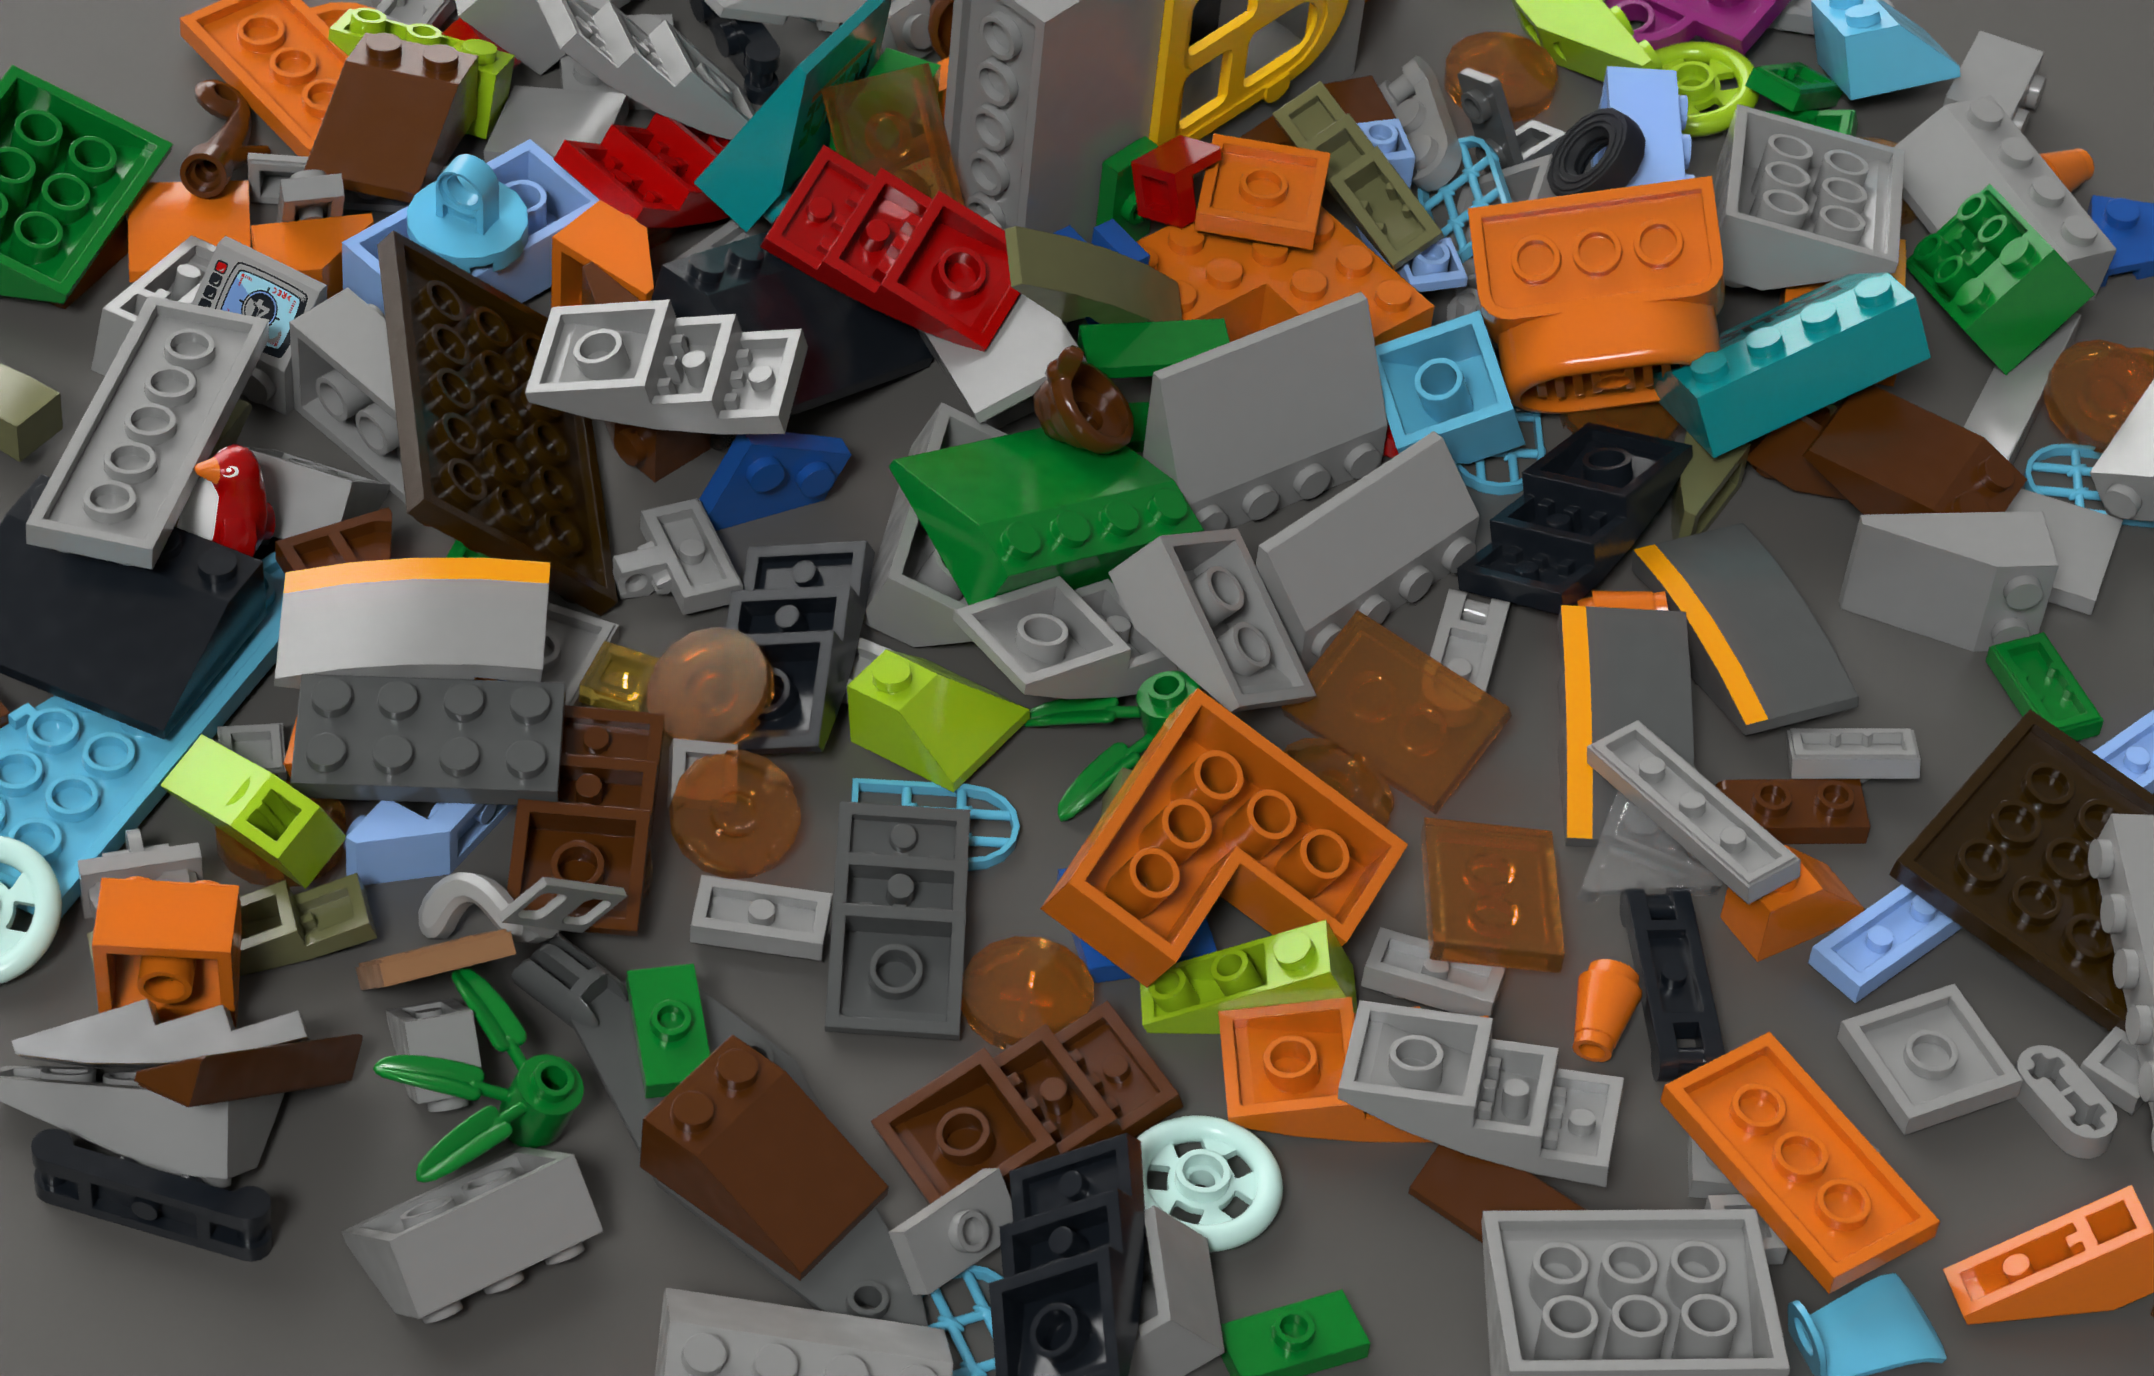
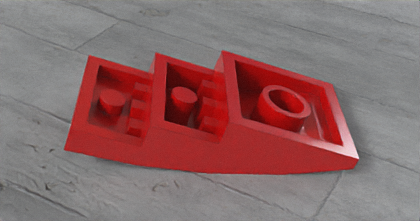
M655 113L647 128L611 124L600 144L564 140L553 159L599 200H602L623 214L630 215L646 228H674L709 223L729 217L694 184V181L731 140L704 133L659 113Z
M823 145L760 246L810 277L874 310L928 334L983 352L989 346L1020 292L1011 287L1006 237L1003 229L940 190L932 199L882 167L876 176L872 175L826 145Z

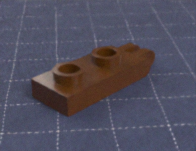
M1860 779L1723 780L1715 785L1782 844H1866L1870 822Z

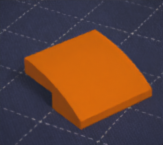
M229 181L220 194L211 198H201L193 195L184 187L182 182H149L128 212L129 282L138 280L191 235L215 246L225 236H228L251 248L249 181Z

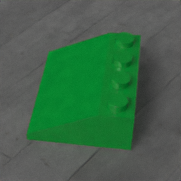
M14 65L10 66L0 80V296L64 304L170 154L173 143Z
M1042 427L893 459L889 465V469L968 605L1058 576L1073 590L1106 579L1112 582L1108 572L1157 537L1204 531L1176 482L1127 445L1109 454H1097L1051 439L1045 434Z

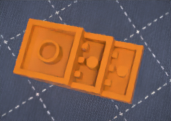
M1352 997L1218 1011L1228 1121L1246 1129L1294 1137L1354 1142L1433 1143L1398 1129L1338 1099V1088L1356 1013L1353 1012Z

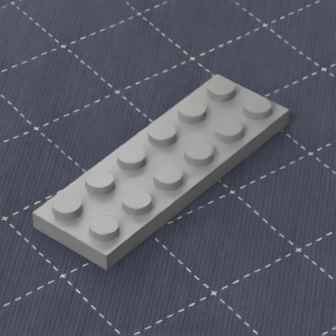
M148 295L26 522V544L53 549L62 553H72L117 562L126 566L153 570L200 477L194 470L195 465L209 459L269 340V319Z

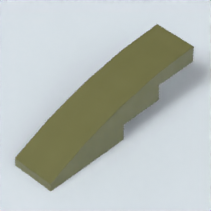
M1321 81L1272 113L1276 124L1294 147L1331 153L1325 184L1326 189L1394 270H1397L1444 238L1443 232L1378 146L1374 147L1351 115L1349 113L1345 114Z
M1019 226L1005 229L1011 287L1066 323L1088 316L1099 324L1182 320L1178 282L1149 265L1113 250L1067 236Z
M357 873L293 895L286 880L240 896L242 917L240 976L314 959L377 938L366 889ZM94 931L87 933V938L94 968L92 953V939Z

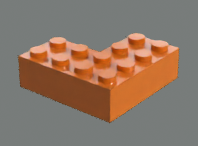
M1322 206L1313 250L1194 230L1195 221L1183 228L1168 225L1136 241L1150 255V267L1178 282L1182 320L1224 318L1230 342L1358 292H1362L1368 299L1375 346L1429 328L1432 324L1435 306Z
M1197 688L1168 716L1040 909L1148 988L1178 961L1219 896L1272 935L1326 920L1340 945L1343 946L1353 934L1408 844Z

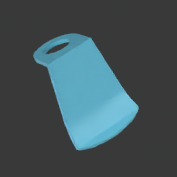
M1896 1273L1880 1275L1867 1281L1810 1315L1800 1301L1795 1300L1788 1304V1331L1814 1376H1867L1905 1365L1923 1362L1943 1363L1947 1360L1943 1345L1930 1320L1911 1291Z

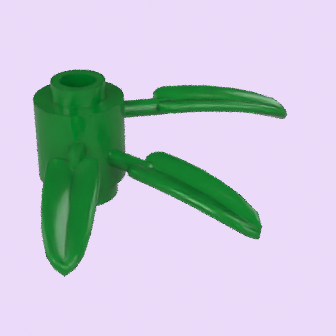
M1165 671L1155 674L1145 680L1139 687L1136 695L1138 706H1118L1117 697L1062 698L1030 709V719L1023 725L1024 727L1110 723L1116 718H1141L1145 736L1129 748L1123 742L1114 743L1091 762L1066 790L1058 804V817L1061 822L1074 817L1110 787L1122 767L1132 769L1141 758L1140 754L1148 748L1168 716L1197 688L1200 689L1193 679L1180 671Z
M460 968L454 970L451 974L452 981L468 1008L473 1010V1016L493 1047L500 1052H507L518 1069L509 1088L506 1089L484 1083L485 1073L477 1066L437 1057L419 1055L386 1056L377 1061L373 1067L375 1074L399 1083L470 1101L478 1100L481 1095L501 1101L499 1110L491 1105L485 1106L456 1126L428 1151L419 1162L416 1170L417 1181L423 1183L436 1181L454 1172L506 1138L520 1147L539 1148L553 1143L560 1137L583 1098L584 1085L582 1078L571 1063L561 1057L549 1054L536 1055L528 1060L519 1048L527 1039L523 1026L498 992L484 978L471 969Z

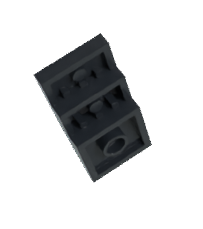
M1588 422L1522 472L1523 495L1490 519L1491 543L1457 568L1459 590L1559 614L1561 605H1576L1578 600L1595 588L1628 552L1664 504L1693 456L1692 445Z
M867 540L748 547L743 590L731 591L725 635L714 636L699 741L738 744L737 755L823 752L842 703L854 663L866 610L875 555Z
M1124 1133L1009 1171L1013 1222L999 1226L1003 1279L989 1283L996 1376H1129L1138 1331L1144 1272L1145 1202L1141 1141L1128 1133Z

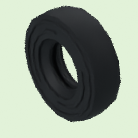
M1614 108L1598 109L1582 117L1568 129L1552 153L1553 157L1550 162L1547 180L1553 193L1556 196L1626 187L1637 173L1644 157L1646 140L1641 128L1629 116ZM1608 146L1599 162L1589 171L1585 172L1588 163L1594 155L1602 148Z

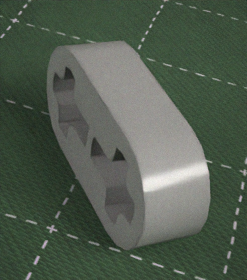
M2036 1045L2024 1050L2020 1054L2015 1067L2023 1079L2018 1097H2015L2017 1101L2066 1154L2076 1158L2091 1159L2105 1153L2108 1150L2118 1123L2117 1112L2112 1103L2072 1058L2062 1050L2049 1045ZM2034 1073L2039 1079L2036 1080L2032 1074ZM2051 1077L2055 1080V1083L2053 1084L2048 1078ZM2074 1119L2078 1124H2080L2079 1126L2073 1123ZM2090 1124H2093L2096 1127V1130H2094L2090 1126Z

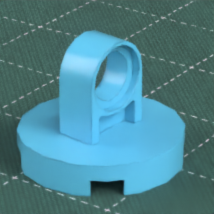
M461 154L454 158L437 177V181L430 183L415 194L407 209V235L411 241L470 273V267H483L492 263L493 272L506 268L519 258L528 242L527 206L516 191L498 181L493 169L485 161L473 155Z

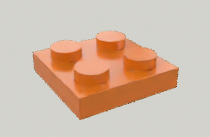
M1213 133L1211 144L1221 147L1222 159L1205 170L1194 230L1313 250L1331 153Z

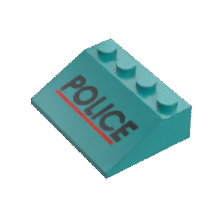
M867 0L795 68L694 181V184L745 232L762 217L772 224L778 218L822 146L830 147L831 131L879 59L892 0Z
M1889 272L1847 274L1719 333L1720 349L1717 352L1705 353L1699 359L1692 361L1691 365L1680 367L1679 364H1670L1671 370L1665 372L1663 378L1661 365L1653 368V388L1660 398L1659 403L1715 458L1931 358L1917 299Z

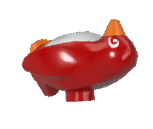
M232 444L220 449L212 458L195 465L194 470L200 477L180 514L177 528L253 557L261 542L272 538L275 530V513L272 505L266 502L263 475L256 456L247 447Z

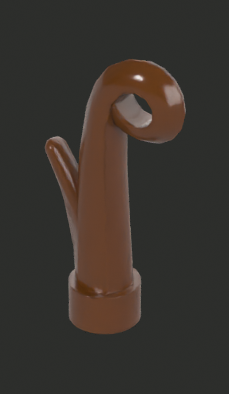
M204 80L195 85V98L209 114L227 121L206 143L195 146L185 158L180 168V178L184 187L193 195L201 198H211L220 194L230 181L233 172L248 164V153L271 154V150L267 145L247 146L252 131V115L248 103L235 88L218 80Z

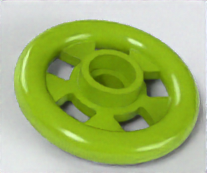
M1703 41L1681 42L1655 50L1662 63L1663 68L1661 70H1674L1677 72L1678 95H1687L1688 97L1687 122L1685 129L1682 130V134H1690L1691 137H1701L1725 131L1730 127L1737 104L1755 108L1760 94L1745 86L1755 66L1738 51L1721 44ZM1736 79L1738 88L1721 90L1720 80ZM1714 104H1718L1720 107L1713 111L1700 113Z

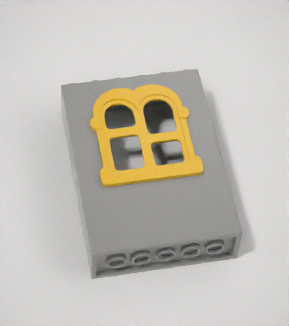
M954 0L942 155L964 206L982 217L992 213L1004 231L1006 228L1019 226L1054 233L1070 225L1087 243L1091 244L1093 229L1096 225L1102 163L1105 159L1144 136L1158 146L1179 135L1207 143H1212L1213 133L1239 138L1319 81L1326 84L1347 79L1354 74L1365 0H1248L1247 11L1190 47L1193 11L1199 0ZM1206 168L1194 174L1193 178L1205 172Z

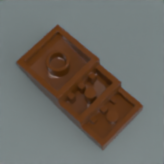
M565 705L558 802L518 799L507 891L514 900L542 877L624 888L627 897L584 932L638 936L659 781L665 714ZM546 893L540 895L523 910H539L558 894ZM588 900L568 916H583L603 900Z
M1107 1000L1058 1033L1054 1034L1049 1026L1045 1024L994 1058H992L985 1047L871 1120V1123L930 1205L983 1168L1000 1169L1011 1198L1009 1171L1124 1133L1135 1137L1184 1106L1179 1093Z

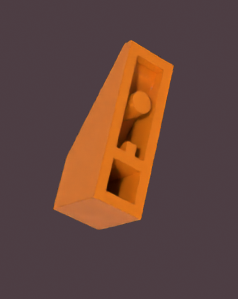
M2132 1185L1948 1266L1943 1271L1967 1325L2112 1311L2154 1293V1230Z

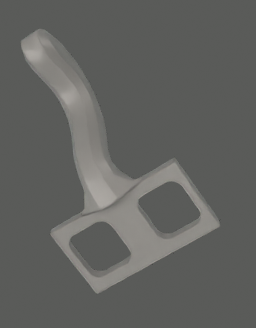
M457 872L442 878L425 895L418 911L419 927L422 934L429 939H446L454 931L468 907L476 904L498 930L506 929L507 932L511 931L513 942L538 944L554 937L561 930L583 933L625 899L627 894L624 888L542 877L514 900L508 891L497 881L485 875ZM546 893L558 894L539 910H523L540 895ZM588 900H603L583 916H568Z

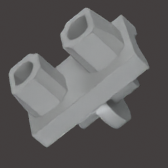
M139 828L125 830L126 850L102 853V857L78 860L81 888L80 898L84 919H96L101 878L125 879L140 876L155 881L191 883L203 880L202 856L199 843L170 847L166 843L143 847Z

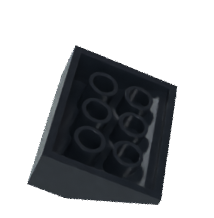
M769 231L668 262L661 266L651 301L670 299L676 318L736 314L742 332L802 329L808 349L790 416L930 367L933 356L913 326L858 302L762 249L760 246Z
M41 474L6 513L0 524V673L165 739L267 616L263 561L175 526L153 570L26 544V522L50 477Z

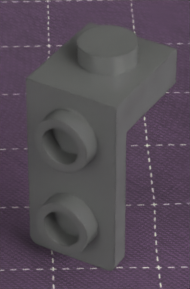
M1466 68L1457 74L1463 93L1461 96L1462 108L1471 121L1475 137L1484 139L1492 146L1499 156L1501 169L1553 153L1556 145L1565 135V131L1533 119L1515 130L1503 87L1498 78L1471 68ZM1475 148L1477 159L1480 161L1486 156V152L1483 148ZM1490 165L1485 168V172H1492Z

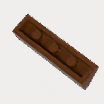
M358 1033L205 1055L139 1070L136 1072L134 1081L139 1083L138 1086L188 1108L342 1084L352 1081L363 1036Z
M1440 1144L1417 1175L1408 1194L1482 1243L1481 1219L1483 1211L1586 1210L1530 1172L1469 1156Z

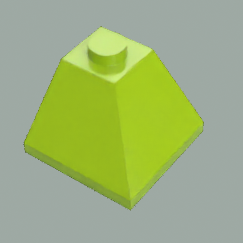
M885 649L847 685L851 742L953 793L1030 719V709L930 660Z

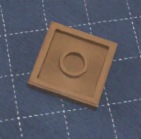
M501 929L358 963L359 967L355 968L360 989L367 990L388 987L515 955L516 950L511 931L507 932L506 929Z

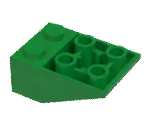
M1990 183L1980 193L1968 197L1960 205L1957 214L1936 233L1922 239L1916 246L1913 254L1906 260V268L2005 375L2013 370L2095 295L2054 248Z

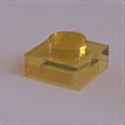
M604 641L579 684V702L597 708L644 712L663 678L664 660Z

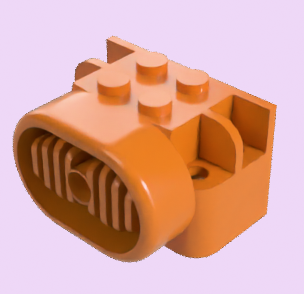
M1712 176L1468 208L1481 313L1489 337L1494 343L1498 344L1501 373L1512 405L1536 413L1563 414L1660 402V398L1653 388V368L1661 365L1663 378L1665 372L1671 370L1670 364H1679L1680 367L1691 365L1692 361L1699 359L1705 353L1717 352L1720 349L1716 315L1719 314L1725 302V279Z

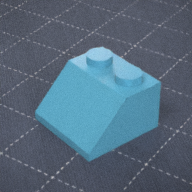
M1811 0L1817 63L1850 100L1961 77L1960 66L1925 29L1883 0Z
M1480 310L1375 346L1386 417L1398 453L1409 448L1433 431L1443 437L1455 463L1470 464L1526 445Z

